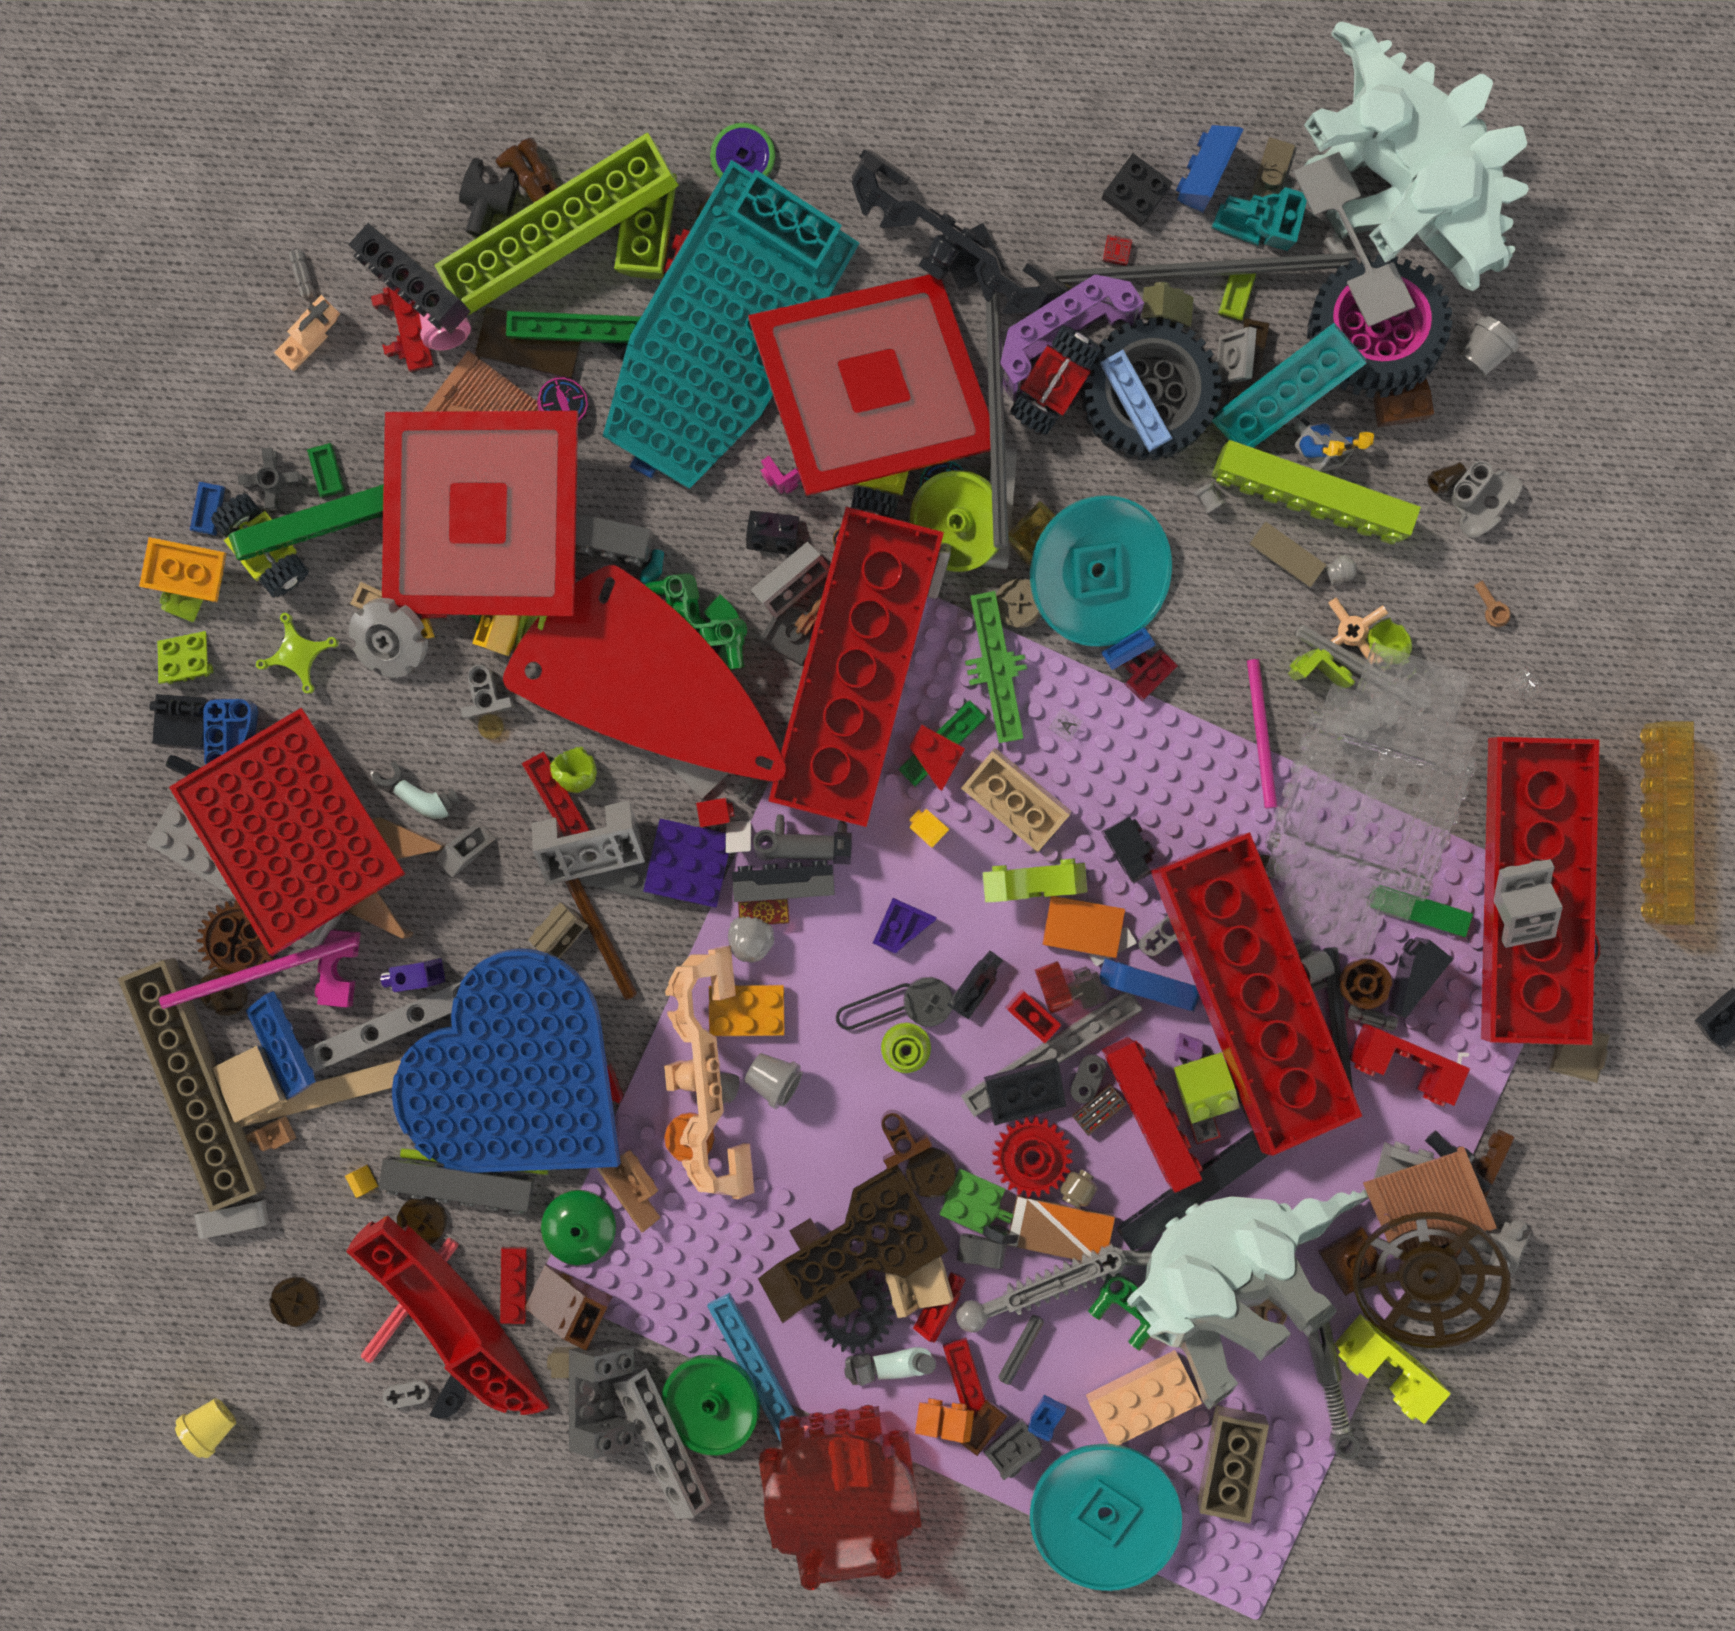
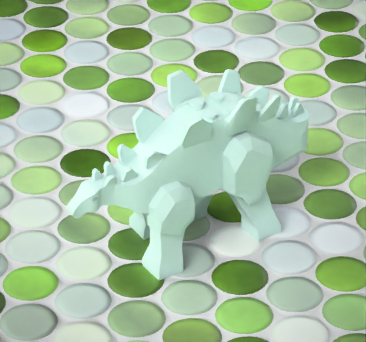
M1338 22L1331 34L1342 44L1344 52L1352 58L1354 68L1353 104L1339 112L1321 108L1310 116L1304 126L1312 136L1319 151L1322 152L1329 147L1332 148L1326 154L1317 155L1309 159L1304 166L1339 151L1350 173L1361 166L1363 168L1368 166L1392 186L1376 195L1354 199L1343 204L1342 208L1355 234L1374 230L1369 236L1385 263L1394 258L1418 234L1421 240L1453 273L1461 286L1471 291L1476 290L1480 285L1479 275L1490 269L1495 272L1504 270L1509 265V260L1515 251L1514 246H1505L1506 237L1501 236L1513 225L1512 218L1500 214L1502 203L1509 204L1525 196L1529 188L1525 183L1504 177L1502 166L1526 147L1527 140L1523 127L1519 125L1487 132L1484 121L1477 119L1476 116L1484 110L1493 85L1492 79L1485 74L1473 77L1454 88L1447 95L1432 85L1435 72L1433 63L1424 62L1409 74L1401 69L1406 60V55L1403 52L1390 58L1384 54L1392 46L1390 40L1378 43L1369 29L1350 23ZM1333 209L1328 210L1326 216L1336 233H1338L1339 238L1342 239L1349 235L1339 213Z

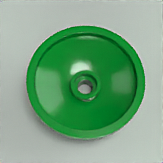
M571 1190L556 1197L544 1212L541 1222L543 1242L555 1258L566 1264L587 1265L593 1263L607 1253L615 1239L616 1219L613 1210L602 1197L591 1191ZM573 1227L580 1229L579 1235L572 1233Z

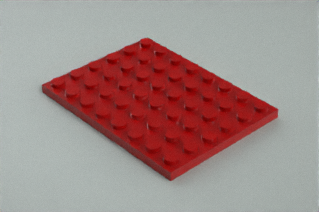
M302 707L169 786L270 956H274L405 875L404 870Z

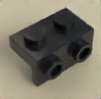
M750 510L746 532V549L793 554L796 552L799 516Z
M1731 988L1695 1019L1704 1036L1721 1049H1725L1735 1040L1734 988Z

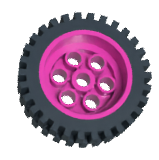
M1369 255L1366 257L1372 268H1380L1394 262L1415 308L1398 314L1399 317H1391L1368 327L1347 285V281L1365 273L1362 261L1359 265L1357 260L1354 259L1349 261L1347 269L1344 265L1337 268L1336 274L1331 273L1327 278L1326 284L1323 283L1320 287L1309 317L1307 339L1311 341L1335 323L1354 346L1359 345L1364 348L1359 351L1366 358L1367 364L1342 381L1339 388L1345 391L1348 385L1354 387L1352 394L1359 396L1361 389L1367 390L1366 397L1373 398L1375 392L1380 391V398H1386L1391 389L1394 396L1400 395L1404 387L1407 391L1413 389L1416 382L1421 384L1427 374L1430 375L1434 370L1451 334L1449 332L1452 328V320L1449 319L1452 315L1451 307L1446 308L1449 303L1448 296H1441L1444 289L1440 283L1433 286L1435 277L1431 273L1424 277L1422 274L1425 268L1421 265H1418L1413 270L1410 268L1411 260L1405 259L1404 264L1401 265L1397 263L1398 256L1385 263L1382 256L1377 255L1375 262H1371ZM1348 323L1355 324L1357 327H1350ZM1372 329H1377L1381 333H1375ZM1397 335H1402L1406 339H1400ZM1384 351L1388 353V356H1384L1379 352Z

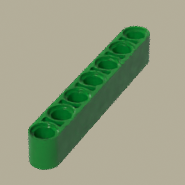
M384 484L229 534L228 537L236 559L238 561L251 559L382 517Z

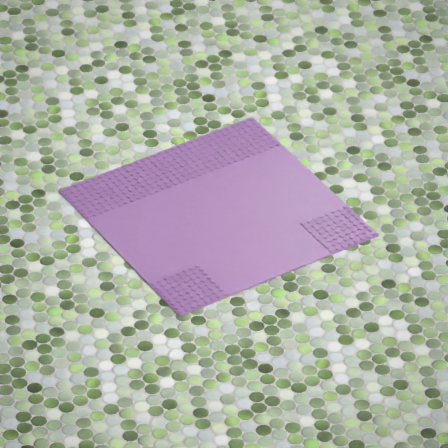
M927 596L867 827L846 822L847 833H852L851 864H833V860H827L828 865L833 864L835 895L787 898L789 923L777 924L773 923L780 921V915L784 912L780 908L779 903L771 900H759L770 902L773 908H775L774 919L770 923L768 922L773 927L774 945L758 962H742L732 954L735 985H784L785 1035L715 1036L717 1037L720 1074L731 1073L738 1075L739 1090L732 1102L723 1104L724 1112L714 1126L715 1140L713 1148L708 1154V1164L716 1177L730 1174L727 1149L742 1143H749L755 1193L741 1199H732L730 1195L698 1192L688 1177L682 1162L675 1159L666 1148L664 1136L667 1126L673 1118L688 1112L699 1114L696 1092L684 1091L682 1089L668 1091L666 1089L664 1066L680 1060L688 1061L693 1059L692 1043L683 1042L668 1017V1011H676L678 1009L677 999L674 996H670L614 1116L619 1154L621 1155L631 1150L639 1159L645 1172L653 1179L659 1191L648 1198V1200L661 1218L641 1233L597 1168H590L581 1190L591 1191L599 1195L613 1210L616 1219V1235L613 1244L603 1257L587 1265L566 1264L555 1258L552 1254L547 1264L613 1296L603 1318L689 1358L699 1355H716L729 1359L739 1366L707 1307L709 1302L731 1293L791 1405L853 1434H867V1439L870 1442L1030 1515L1031 1498L1036 1484L1045 1470L1055 1460L1083 1446L1109 1444L1088 1402L1086 1394L1174 1350L1179 1356L1197 1394L1199 1393L1196 1379L1183 1349L1171 1347L1151 1337L1140 1351L1129 1344L1128 1340L1141 1323L1117 1303H1112L1100 1321L1088 1312L1101 1294L1099 1291L1104 1284V1280L1096 1277V1284L1089 1280L1087 1281L1086 1288L1079 1284L1077 1285L1078 1291L1076 1292L1069 1288L1067 1296L1063 1292L1059 1293V1299L1052 1295L1050 1296L1049 1303L1042 1299L1040 1300V1307L1033 1303L1031 1304L1030 1311L1023 1307L1021 1315H1018L1015 1311L1009 1313V1310L988 1318L986 1325L980 1331L974 1333L966 1332L960 1328L956 1320L957 1309L962 1303L970 1300L978 1301L981 1304L1003 1296V1292L1007 1291V1284L1009 1282L1014 1287H1017L1016 1281L1018 1279L1024 1284L1026 1283L1027 1276L1034 1280L1035 1273L1038 1272L1041 1276H1044L1045 1269L1054 1272V1265L1061 1269L1063 1268L1064 1261L1071 1265L1073 1264V1259L1007 1245L1002 1269L958 1261L956 1257L961 1233H969L981 1237L986 1236L939 1215L944 1204V1195L929 1199L914 1192L948 1249V1252L941 1256L947 1278L950 1272L961 1275L966 1280L961 1291H959L961 1292L960 1298L935 1343L929 1342L913 1329L923 1308L917 1309L907 1317L898 1318L892 1304L888 1308L895 1310V1314L888 1316V1318L893 1320V1325H885L889 1330V1334L881 1333L883 1342L880 1343L874 1340V1349L868 1344L865 1345L864 1353L870 1355L872 1362L873 1356L893 1353L912 1347L925 1348L936 1361L935 1370L931 1374L900 1379L878 1380L875 1375V1382L862 1386L852 1385L850 1380L846 1379L844 1372L846 1358L862 1353L860 1347H856L854 1354H852L849 1346L846 1347L844 1352H841L842 1344L838 1343L833 1348L832 1338L824 1341L827 1334L826 1331L818 1333L822 1323H814L815 1318L819 1317L820 1314L814 1313L813 1309L820 1307V1305L814 1303L804 1309L805 1311L782 1324L758 1281L761 1275L778 1262L799 1251L789 1230L809 1218L812 1219L822 1236L841 1226L845 1222L853 1188L887 1169L883 1156L893 1151L881 1126L882 1115L887 1110H897L902 1114L914 1139L928 1134L932 1147L945 1151L950 1155L955 1163L956 1174L958 1169L961 1168L1005 1188L1000 1201V1209L1013 1213L1017 1187L1008 1190L1009 1182L1001 1183L1000 1179L1003 1174L996 1175L995 1173L999 1165H993L992 1160L998 1158V1156L993 1155L992 1150L999 1148L994 1143L995 1140H1002L999 1132L1007 1133L1006 1124L1014 1127L1015 1120L995 1126L992 1122L990 1108L974 1117L961 1095L984 1081L983 1077L995 1074L1043 1043L1005 1008L1021 989L1060 1022L1061 1027L1052 1037L1123 991L1098 982L1103 963L1095 966L1088 953L1042 945L1050 896L1044 897V893L1041 892V897L1002 902H985L982 872L992 871V866L1007 865V869L1058 865L1061 859L1075 858L1076 863L1085 862L1088 892L1059 895L1057 897L1125 909L1122 928L1128 927L1136 944L1118 953L1117 958L1111 957L1110 959L1131 967L1195 985L1178 939L1155 956H1148L1140 951V938L1168 914L1152 874L1133 884L1128 875H1125L1101 831L1125 817H1130L1132 820L1136 819L1143 830L1140 833L1144 842L1148 840L1155 851V854L1151 855L1153 861L1147 864L1150 870L1238 834L1250 832L1259 855H1269L1277 863V871L1269 881L1294 944L1310 939L1313 951H1323L1326 947H1337L1341 972L1351 961L1361 958L1380 962L1390 972L1392 987H1390L1389 997L1379 1007L1372 1008L1371 1010L1384 1013L1386 1017L1387 1015L1397 1017L1398 1024L1394 1031L1386 1030L1382 1025L1381 1028L1373 1027L1457 1063L1458 1052L1469 1053L1468 1057L1462 1056L1461 1065L1470 1068V1071L1455 1106L1446 1103L1445 1107L1423 1098L1424 1092L1417 1089L1426 1066L1411 1060L1412 1054L1409 1059L1394 1052L1384 1076L1377 1072L1374 1077L1354 1068L1355 1063L1350 1061L1353 1093L1362 1117L1274 1156L1268 1155L1203 1203L1233 1196L1273 1200L1278 1204L1286 1203L1293 1210L1302 1200L1307 1198L1324 1202L1340 1192L1348 1195L1352 1191L1361 1193L1362 1190H1366L1363 1182L1374 1179L1384 1142L1394 1145L1395 1141L1409 1145L1410 1150L1418 1152L1419 1148L1433 1152L1434 1158H1440L1438 1153L1424 1141L1435 1130L1452 1146L1465 1147L1473 1154L1524 1043H1495L1481 1039L1485 849L1272 751L1271 759L1277 807L1265 809L1257 744L1151 695H1148L1141 701L1124 685L1125 683L1003 627L1007 652L1014 651L1015 656L1025 654L1026 659L1016 661L1017 666L1027 664L1028 669L1018 671L1019 676L1012 677L1024 739L998 744L987 682L970 685L969 680L978 679V674L968 676L967 670L976 669V664L972 666H966L965 664L966 660L982 657L974 615L936 597L934 599ZM970 700L987 718L959 744L965 750L942 791L939 790L929 775L914 787L898 769L914 754L909 746L921 724L937 732ZM1063 721L1077 724V726L1071 725L1068 729L1071 735L1068 734L1062 725ZM994 748L999 750L1071 810L1070 816L1038 852L961 789ZM769 781L750 822L751 851L736 852L722 883L717 908L711 907L689 956L692 954H708L710 949L729 946L728 931L730 923L739 917V902H734L732 872L738 871V866L753 865V870H762L764 864H778V868H788L787 863L802 862L804 867L813 866L812 861H820L774 858L771 861L760 860L755 854L753 839L757 832L766 829L775 832V821L778 814L784 815V834L834 835V832H837L839 820L769 802L773 782ZM927 809L949 829L933 848L928 846L909 828L912 824L909 819L918 810L923 812ZM763 842L760 847L762 849H769L773 844ZM1375 883L1473 913L1466 937L1368 907ZM892 898L937 917L935 922L925 928L897 953L890 952L873 944V940ZM759 901L749 903L747 905V911L743 913V915L747 917L748 915H746V913L750 912L752 914L749 915V917L755 918L752 917L753 906H755L756 903H759ZM761 910V915H766V910ZM1171 922L1165 923L1163 927L1164 933L1167 936L1174 935L1175 932ZM1158 930L1154 932L1156 935H1158L1157 938H1155L1154 940H1146V950L1152 949L1154 951L1156 949L1154 944L1158 940H1162L1163 943L1166 942V940L1159 935ZM1411 938L1429 939L1451 956L1453 960L1406 1019L1394 1015L1388 1009L1399 958L1404 952L1402 948ZM989 950L1003 959V962L997 969L996 982L969 1020L952 1009L944 1022L930 1027H924L915 1023L908 1017L905 1010L852 1030L842 1029L836 1022V1014L841 1007L900 984H911L921 977L932 976L942 980L954 996L979 960L983 959ZM711 976L698 978L692 989L694 1016L707 1032H709V985H711ZM907 987L845 1009L840 1014V1022L844 1026H852L904 1006L903 997ZM1327 987L1315 991L1314 994L1332 1037ZM1134 995L1143 1011L1059 1063L1066 1107L1027 1117L1032 1122L1034 1116H1037L1039 1123L1044 1118H1047L1048 1126L1056 1123L1057 1128L1055 1131H1064L1061 1139H1069L1070 1142L1065 1147L1072 1149V1153L1068 1154L1067 1157L1073 1160V1163L1066 1164V1166L1070 1169V1172L1079 1173L1082 1169L1094 1176L1092 1182L1098 1188L1090 1204L1080 1208L1115 1215L1110 1243L1119 1248L1121 1247L1123 1250H1130V1248L1117 1232V1227L1170 1189L1101 1049L1126 1037L1131 1038L1133 1041L1137 1040L1142 1045L1147 1056L1143 1060L1149 1066H1152L1158 1080L1154 1082L1156 1086L1159 1085L1164 1090L1169 1100L1165 1105L1167 1108L1170 1107L1172 1112L1174 1111L1180 1122L1177 1129L1186 1135L1192 1147L1188 1151L1198 1159L1201 1166L1253 1130L1239 1104L1240 1109L1214 1117L1221 1137L1198 1145L1195 1143L1188 1122L1189 1117L1183 1107L1174 1072V1067L1186 1064L1187 1059L1179 1057V1060L1176 1062L1174 1061L1175 1042L1179 1032L1203 1041L1200 1059L1222 1052L1201 997H1199L1196 1010L1193 1012ZM1343 997L1350 1055L1363 1023L1361 1019L1355 1021L1348 1018V1010L1352 1004L1348 1003ZM898 1023H914L920 1026L930 1039V1057L927 1063L915 1072H897L890 1068L883 1059L881 1053L883 1036L889 1028ZM904 1046L901 1051L904 1055H909L911 1048ZM760 1053L790 1063L794 1061L801 1065L800 1071L803 1074L800 1083L784 1107L772 1108L768 1105L769 1102L745 1083L746 1074ZM1089 1054H1095L1101 1057L1106 1065V1070L1096 1095L1111 1084L1127 1105L1088 1136L1072 1117V1114L1086 1103H1079L1074 1100L1070 1093V1086L1081 1060ZM1095 1063L1089 1066L1090 1072H1095L1098 1069ZM1087 1087L1079 1089L1080 1095H1085L1088 1092ZM891 1116L886 1119L885 1124L889 1128H896L899 1125V1120ZM1024 1118L1018 1119V1121L1023 1123ZM901 1139L897 1143V1147L900 1150H907L911 1146V1142L907 1139ZM1029 1151L1025 1159L1028 1162H1035L1039 1157V1153L1037 1151ZM910 1158L897 1164L906 1180V1169ZM1063 1173L1062 1175L1066 1179L1069 1173ZM1060 1180L1057 1181L1058 1189L1053 1186L1049 1187L1050 1194L1041 1190L1040 1197H1037L1034 1191L1030 1195L1031 1198L1073 1206L1062 1199L1064 1195L1061 1194L1060 1188L1064 1182ZM1023 1190L1020 1195L1027 1197L1026 1191ZM1369 1198L1354 1208L1340 1214L1321 1236L1298 1245L1295 1256L1313 1290L1325 1295L1337 1310L1330 1320L1334 1343L1359 1314L1365 1318L1366 1316L1357 1303L1354 1291L1347 1296L1342 1293L1318 1251L1359 1226L1363 1227L1368 1237L1381 1227ZM899 1215L895 1217L896 1221L894 1224L896 1226L904 1227L906 1225V1217L901 1218ZM995 1218L990 1226L1001 1225L1010 1229L1011 1222L1008 1224L1003 1220ZM573 1227L572 1233L579 1235L580 1229ZM875 1228L873 1230L875 1234L872 1237L874 1239H884L883 1234L886 1233L885 1230L880 1231L878 1228ZM1164 1231L1136 1250L1153 1251ZM1384 1233L1379 1236V1238L1387 1241ZM853 1241L851 1243L853 1247L850 1250L852 1252H862L861 1247L864 1244L862 1242L858 1244L856 1241ZM1375 1247L1376 1251L1380 1256L1383 1250ZM1389 1254L1385 1262L1388 1271L1385 1273L1399 1271L1401 1260H1395L1394 1256ZM1124 1265L1123 1271L1119 1273L1130 1278L1139 1288L1146 1280L1147 1266ZM875 1270L867 1272V1279L876 1275L874 1283L877 1285L883 1281L884 1285L881 1290H889L885 1280V1273ZM1119 1280L1112 1282L1110 1289L1113 1291L1121 1289L1123 1282ZM1400 1281L1385 1283L1387 1289L1397 1301L1405 1293ZM1378 1286L1363 1289L1369 1305L1385 1320L1392 1307L1382 1297ZM860 1289L856 1293V1298L858 1302L860 1301L862 1291ZM891 1293L886 1297V1299H892ZM865 1297L863 1299V1305L866 1308H874L877 1304L873 1297ZM857 1309L850 1314L846 1328L847 1333L851 1332L856 1313H860ZM1268 1311L1267 1319L1270 1322L1276 1323V1314L1273 1311ZM835 1314L832 1316V1322L837 1326H841L845 1323V1318L843 1317L839 1320ZM1033 1314L1041 1317L1044 1320V1325L1010 1385L1004 1384L999 1380V1374ZM1288 1315L1283 1325L1291 1333L1286 1343L1261 1361L1250 1350L1220 1334L1228 1371L1238 1382V1385L1230 1395L1216 1405L1263 1414L1266 1416L1269 1424L1250 1523L1201 1514L1199 1512L1197 1499L1215 1406L1208 1409L1203 1403L1202 1398H1200L1202 1404L1120 1444L1121 1446L1134 1449L1156 1462L1172 1481L1180 1500L1182 1511L1181 1536L1174 1554L1157 1575L1255 1620L1261 1616L1336 1453L1329 1443L1332 1429L1329 1422L1330 1418H1328L1330 1414L1327 1413L1328 1409H1326L1328 1405L1325 1404L1327 1401L1324 1400L1325 1396H1323L1325 1392L1322 1390L1324 1388L1321 1387L1322 1384L1317 1382L1308 1338L1303 1331L1300 1332ZM864 1321L856 1324V1329L860 1333H865L870 1329L869 1325ZM967 1337L985 1399L990 1400L1007 1413L1008 1417L996 1431V1436H992L986 1446L1021 1418L1029 1426L1031 1413L1043 1395L1066 1405V1412L1054 1428L1051 1441L1048 1442L1038 1437L1043 1448L1040 1451L1041 1455L1035 1461L1025 1463L1015 1477H1008L1003 1480L1000 1477L999 1471L984 1454L983 1450L976 1456L959 1442L941 1439L940 1436L935 1438L915 1434L919 1402H928V1398L943 1400V1405L950 1407L952 1402L960 1403L943 1344ZM1335 1346L1336 1352H1337V1356H1338V1354L1340 1353V1351H1339V1349ZM1338 1356L1342 1374L1340 1384L1350 1422L1369 1379L1361 1373L1358 1376L1346 1366V1362ZM1102 1507L1098 1513L1106 1517L1112 1513V1510L1108 1507Z

